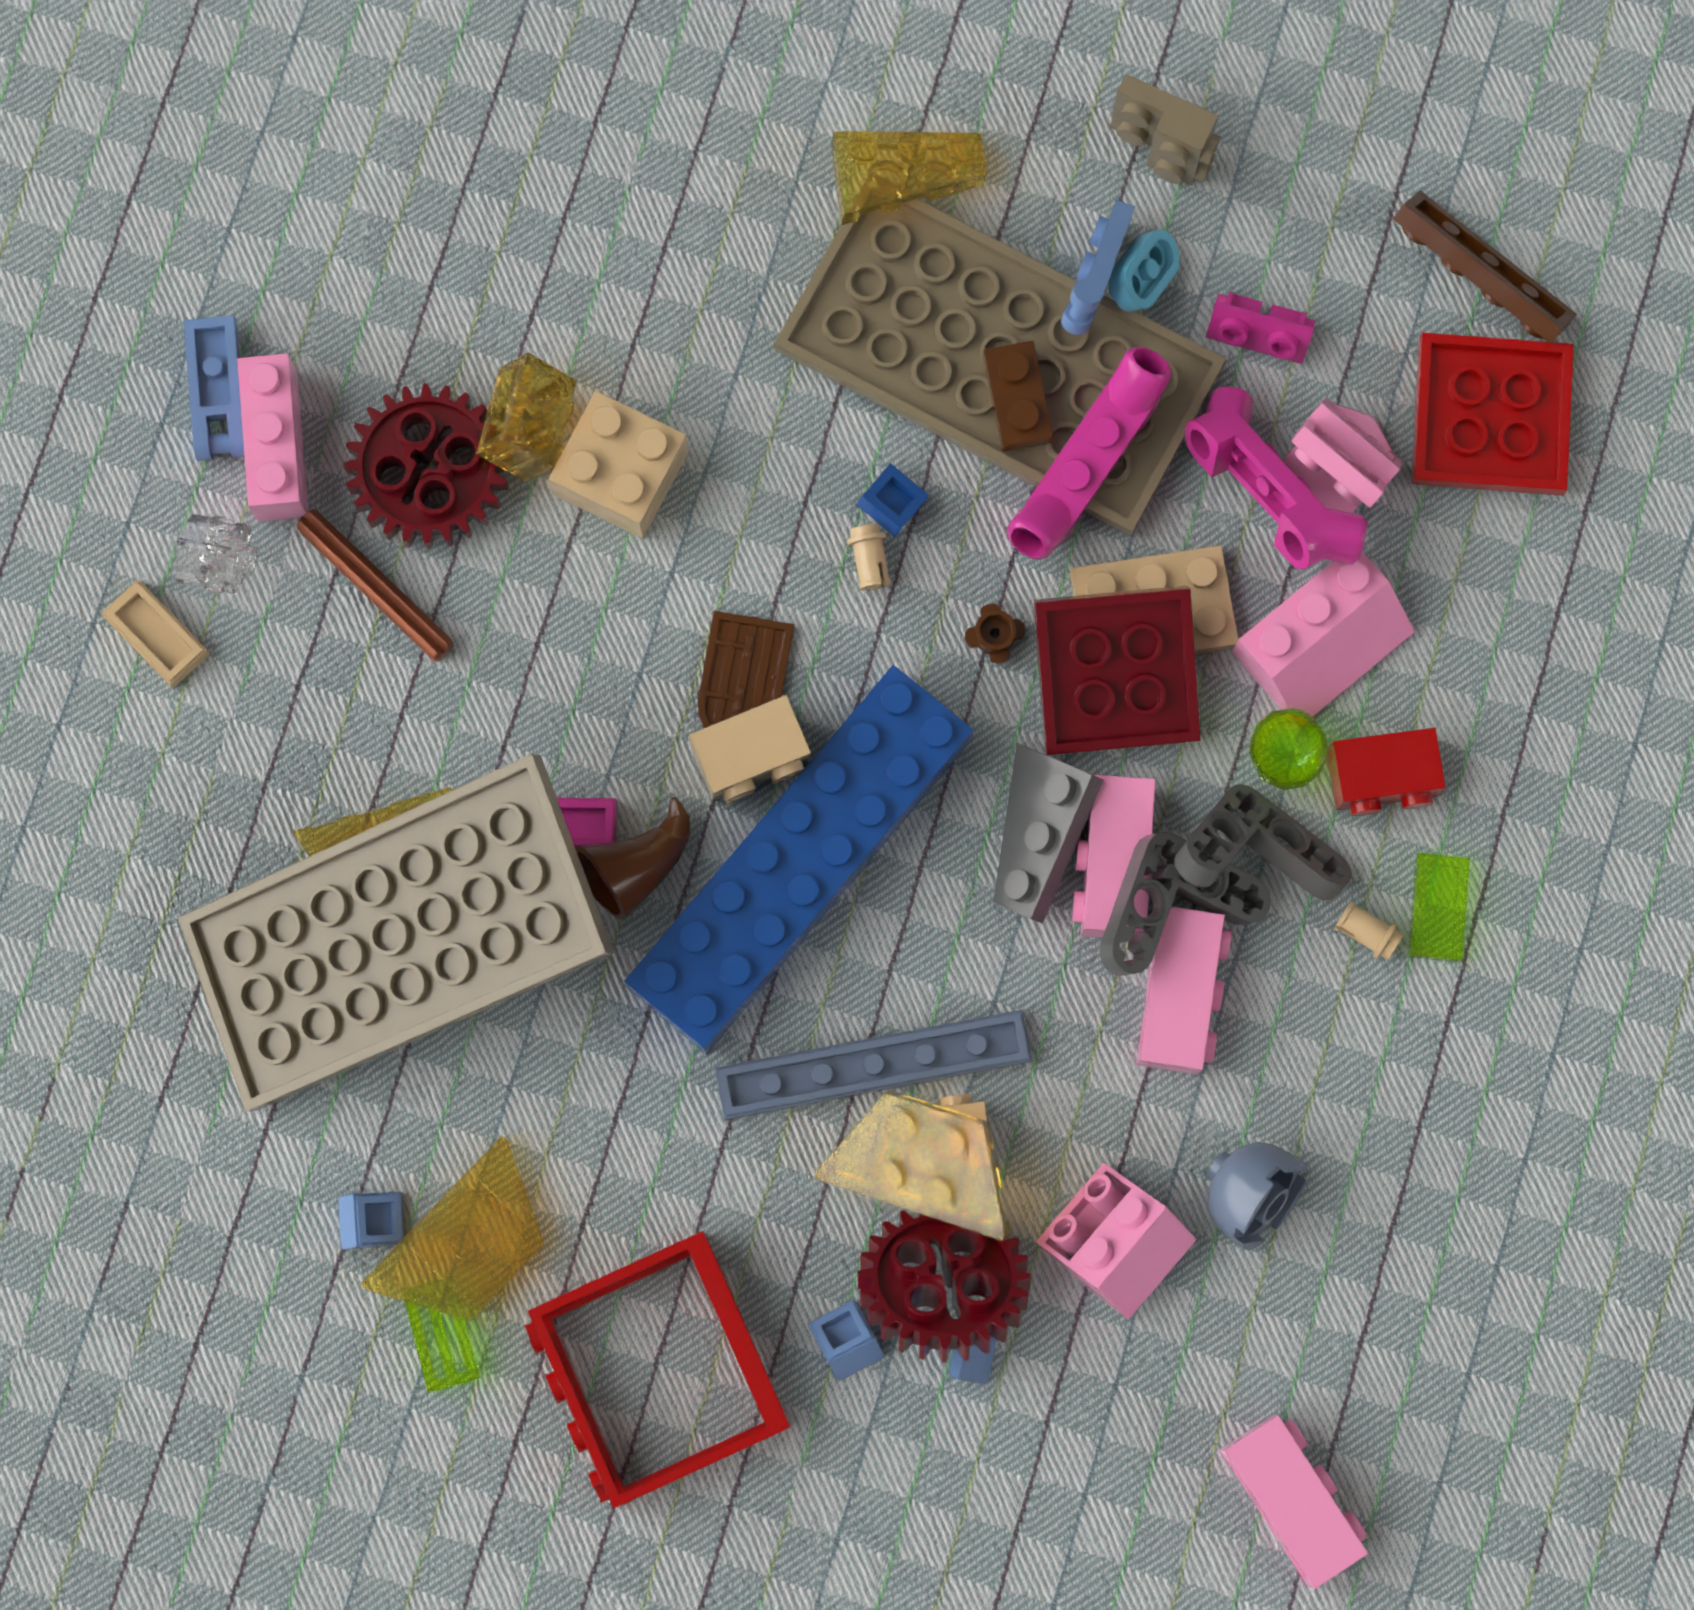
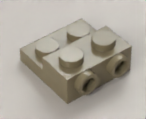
M1125 74L1117 91L1110 128L1117 131V135L1129 144L1135 146L1146 144L1151 147L1146 166L1153 168L1154 173L1158 177L1170 183L1179 184L1182 181L1191 186L1195 179L1204 182L1216 154L1214 153L1221 139V136L1214 134L1219 115Z

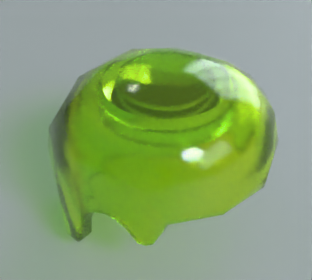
M1296 708L1274 710L1256 724L1249 743V753L1259 778L1265 783L1282 790L1295 789L1306 786L1320 775L1327 761L1328 743L1320 723L1312 714Z

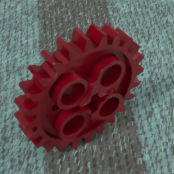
M424 383L420 397L415 398L409 388L404 386L402 388L403 401L396 403L389 395L385 394L383 399L386 410L381 413L372 407H368L366 410L372 420L371 425L367 426L360 423H355L354 425L362 441L346 443L349 453L358 457V459L343 463L346 473L358 476L346 483L350 494H362L354 502L358 512L372 509L366 519L371 528L379 526L385 521L383 533L388 540H391L401 530L406 547H410L413 544L417 535L422 536L427 549L432 548L435 535H442L446 544L452 546V531L457 529L467 538L472 537L468 523L474 519L486 526L489 522L483 511L484 507L487 506L494 509H500L501 507L499 499L493 494V490L504 491L509 488L507 480L497 475V473L511 470L509 459L497 456L508 450L506 439H492L501 430L497 420L483 423L488 415L486 406L483 404L469 411L471 398L466 392L456 402L452 401V392L447 385L443 387L438 397H433L428 383ZM416 424L428 425L431 427V430L424 440L412 442L406 439L407 431ZM446 428H451L452 433L439 446L441 434ZM468 447L475 451L474 458L466 465L457 466L449 462L451 454L458 448ZM434 457L437 464L435 471L426 468L421 474L417 465L420 462L429 464ZM390 467H400L405 470L404 478L395 485H385L380 482L382 474ZM416 486L413 500L410 504H404L403 499L408 497ZM443 490L450 494L448 502L439 509H430L424 505L426 497L433 491Z
M946 1202L941 1203L938 1214H931L925 1204H920L919 1217L915 1219L906 1211H900L899 1227L884 1221L882 1223V1237L871 1235L869 1237L868 1252H862L860 1256V1271H858V1289H861L860 1307L868 1308L869 1325L882 1323L881 1339L883 1341L898 1335V1351L902 1353L912 1344L918 1345L919 1359L921 1360L927 1357L931 1349L938 1350L942 1363L947 1362L950 1350L955 1349L958 1350L964 1361L969 1360L970 1346L976 1345L985 1354L989 1353L990 1336L1003 1343L1006 1342L1008 1326L1018 1328L1020 1326L1021 1311L1028 1308L1031 1274L1027 1273L1028 1256L1019 1254L1020 1240L1018 1237L1005 1240L1006 1224L1004 1223L990 1229L988 1227L989 1213L986 1211L975 1220L969 1218V1207L966 1204L960 1208L957 1215L950 1214ZM931 1244L936 1245L939 1249L943 1277L940 1274H936L937 1258ZM957 1252H966V1253H969L970 1255H968V1256H960V1255H957V1254H955V1253H957ZM916 1263L919 1265L915 1267H909L903 1264ZM945 1285L947 1288H952L951 1304L958 1317L957 1319L950 1316ZM970 1296H981V1297H984L985 1299H983V1300H974V1299H970L969 1297H970ZM927 1306L933 1308L934 1310L921 1311L917 1308Z

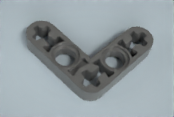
M1243 784L1234 785L1226 792L1187 839L1174 859L1178 873L1186 881L1195 886L1209 887L1215 883L1240 850L1247 844L1308 893L1322 900H1333L1336 898L1352 876L1350 866L1340 854L1260 792ZM1237 809L1245 813L1242 819L1234 814ZM1213 828L1223 832L1231 840V842H1228L1221 838L1213 830ZM1275 835L1287 841L1292 849L1283 845ZM1202 851L1211 857L1207 862L1202 861L1198 857Z
M1167 831L1147 835L1138 841L1130 859L1101 940L1099 950L1101 962L1109 972L1118 976L1141 973L1147 969L1153 960L1175 895L1210 913L1225 915L1224 920L1229 923L1241 925L1260 921L1267 915L1271 904L1270 892L1267 886L1259 878L1230 863L1215 883L1211 885L1210 889L1206 893L1201 892L1195 885L1186 881L1175 867V856L1187 840ZM1162 847L1161 855L1167 859L1166 865L1158 866L1159 857L1153 853L1154 848ZM1204 851L1198 856L1204 862L1211 858ZM1153 874L1151 879H1146L1143 876ZM1140 889L1149 893L1153 901V910L1147 918L1140 916L1134 907V897ZM1226 891L1230 893L1246 891L1245 900L1251 903L1250 909L1243 910L1244 902L1233 895L1223 896ZM1136 928L1143 929V932L1134 934ZM1129 942L1128 950L1134 954L1133 960L1124 961L1126 953L1119 949L1120 943Z

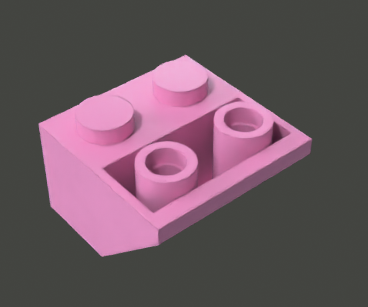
M1103 1163L1037 1239L1036 1243L1097 1297L1129 1320L1197 1239L1166 1206Z

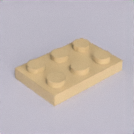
M1222 545L1073 567L1070 569L1073 596L1188 585L1191 588L1195 654L1234 649L1238 641Z

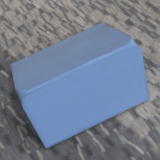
M402 1191L359 1193L339 1198L340 1237L343 1250L405 1244Z
M855 1299L808 1323L837 1380H843L883 1358L880 1346Z
M990 1336V1352L987 1354L982 1352L976 1345L970 1346L969 1360L966 1361L963 1360L957 1349L953 1350L948 1371L950 1378L986 1384L990 1377L996 1339Z

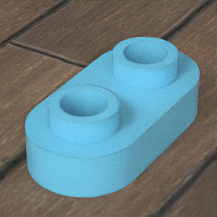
M1159 229L1138 235L1114 266L1109 280V292L1112 299L1122 310L1133 312L1151 307L1176 275L1179 268V251L1170 233Z

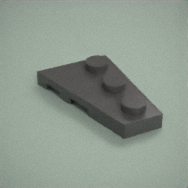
M1017 743L993 902L1031 920L1043 923L1104 779Z

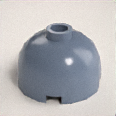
M1255 1142L1239 1147L1231 1155L1227 1152L1222 1153L1214 1161L1208 1172V1178L1212 1180L1207 1193L1208 1208L1215 1225L1229 1239L1245 1250L1250 1251L1260 1246L1266 1240L1258 1234L1269 1222H1271L1275 1229H1278L1297 1203L1306 1184V1179L1299 1175V1171H1308V1165L1293 1154L1270 1143Z

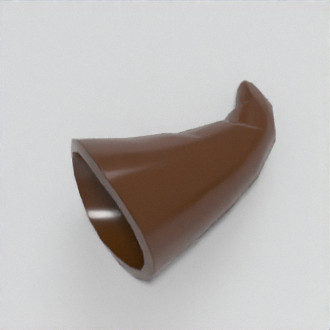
M672 797L669 804L668 817L664 819L659 827L629 840L577 845L575 849L594 899L611 915L624 920L662 883L678 863L691 834L690 816L677 797Z

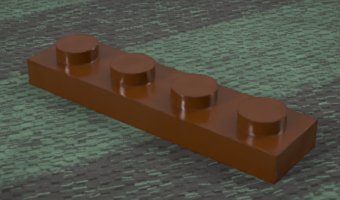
M1421 190L1406 201L1394 216L1393 220L1402 226L1404 234L1410 240L1419 245L1429 247L1441 257L1442 263L1449 271L1458 276H1465L1477 285L1488 302L1497 307H1504L1520 320L1521 326L1530 335L1539 339H1545L1552 344L1576 317L1577 313Z

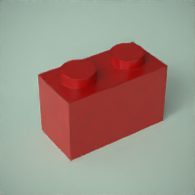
M1436 727L1333 741L1326 750L1336 811L1350 809L1351 816L1379 813L1382 811V804L1401 802L1402 809L1427 807L1433 804L1432 798L1438 797L1446 788Z

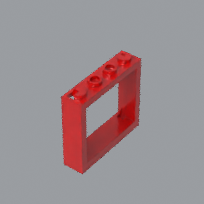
M703 1231L528 1310L532 1322L524 1327L530 1338L529 1341L536 1355L542 1352L546 1353L553 1369L552 1372L545 1375L551 1392L558 1404L567 1401L574 1417V1421L567 1423L570 1436L579 1453L588 1450L596 1470L588 1473L591 1484L595 1488L600 1502L602 1503L609 1499L613 1509L791 1428ZM691 1257L764 1422L625 1486L553 1320Z

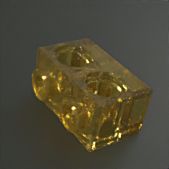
M529 352L500 367L476 454L524 481L552 470L563 452L561 439L565 424L570 419L574 410L572 397L577 380Z

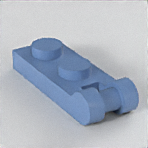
M1116 200L1109 219L1099 215L1089 242L1090 245L1098 247L1096 254L1086 251L1076 277L1077 282L1070 295L1071 303L1066 306L1061 318L1062 326L1067 332L1074 335H1083L1089 331L1104 295L1135 206Z
M234 315L183 320L195 458L197 461L213 460L214 454L231 453L233 458L243 457L244 444L237 358H240L237 320ZM227 420L228 433L211 434V421Z

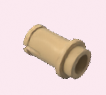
M879 524L861 525L850 529L851 538L847 540V546L853 547L860 583L859 590H875L890 586L892 583L889 578L883 541L887 540L886 533L881 532Z
M1350 901L1334 927L1335 930L1341 931L1374 952L1372 957L1375 959L1381 956L1389 960L1404 936L1403 933L1396 929L1398 924L1394 922L1391 926L1355 905L1353 901Z

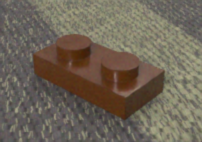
M1034 341L983 349V360L1002 452L1052 443L1053 433Z

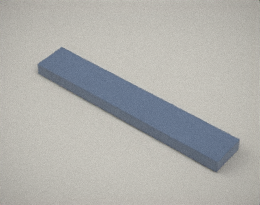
M1017 1010L716 1067L715 1072L724 1120H731L1031 1063L1033 1060L1023 1010Z

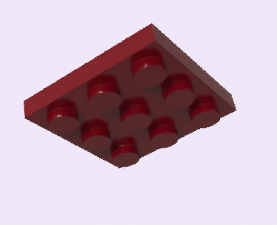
M1188 585L1034 599L1044 746L1047 755L1201 741L1191 588Z

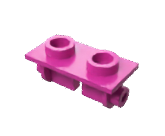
M1231 291L1228 292V296L1220 293L1217 294L1206 338L1271 355L1279 359L1303 363L1315 324L1314 319L1306 317L1307 312H1298L1272 304L1269 315L1260 313L1262 301L1240 296Z

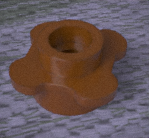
M987 604L982 607L980 611L981 616L977 620L975 627L966 630L965 642L968 647L979 648L987 653L991 662L1002 664L1009 659V650L1014 642L1024 637L1025 625L1019 619L1013 620L1009 614L1001 611L998 605ZM996 629L1000 632V636L992 638L990 632Z

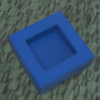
M890 463L856 505L895 537L930 495Z

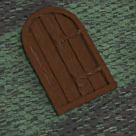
M714 611L701 685L697 692L698 717L703 728L782 697L794 624Z

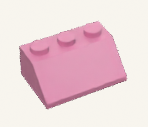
M1362 551L1360 560L1352 565L1335 561L1331 562L1239 638L1231 653L1295 727L1300 729L1413 635L1415 631L1390 582Z

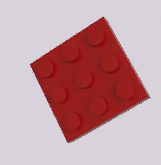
M1422 332L1418 345L1411 484L1563 496L1567 492L1574 344L1556 342L1550 344L1543 341Z

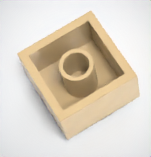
M595 391L548 478L554 496L643 539L689 453L687 435Z
M787 695L689 735V745L712 800L723 797L726 805L754 794L756 789L754 784L771 777L774 785L799 776L802 770H804L803 764L808 762L811 754Z

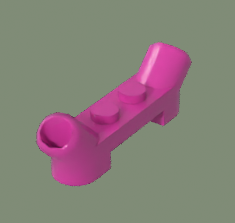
M1135 347L1129 349L1124 354L1107 385L1028 501L1007 527L1008 539L1012 546L1021 554L1033 560H1043L1049 557L1057 546L1071 535L1083 517V512L1139 430L1144 428L1158 406L1160 397L1172 377L1171 367L1159 353L1146 347Z
M1231 386L1218 388L1213 391L1208 400L1206 413L1187 422L1185 426L1186 443L1195 460L1211 477L1227 470L1232 473L1278 523L1274 546L1295 568L1302 570L1322 560L1351 565L1360 560L1368 524L1363 515L1328 509L1313 495L1308 484L1302 478L1297 477L1286 466L1275 448L1265 443L1250 427L1253 398L1246 391Z

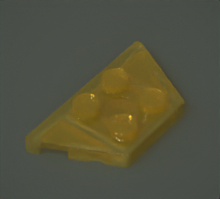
M892 1090L884 1093L815 1173V1179L1002 1241L1010 1233L1009 1220H1004L999 1189L1002 1188L999 1170L992 1159L994 1145L989 1122Z
M501 1136L360 1283L366 1291L472 1322L531 1260L545 1243L508 1140Z

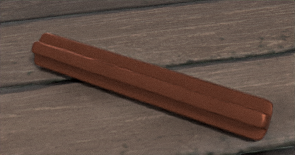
M311 509L299 519L296 524L299 532L433 661L439 662L450 653L454 647L452 639L319 511Z

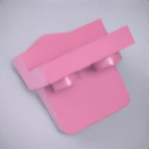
M1327 397L1321 401L1297 430L1291 440L1294 446L1282 460L1297 477L1302 478L1308 484L1313 495L1326 508L1352 513L1361 502L1371 508L1384 493L1387 484L1399 472L1403 461L1393 454L1392 448L1374 416L1342 405H1335Z

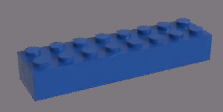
M893 664L624 980L627 988L707 1055L972 740L973 729Z

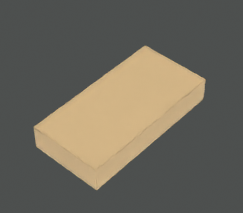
M139 579L101 613L173 689L210 655L209 651Z

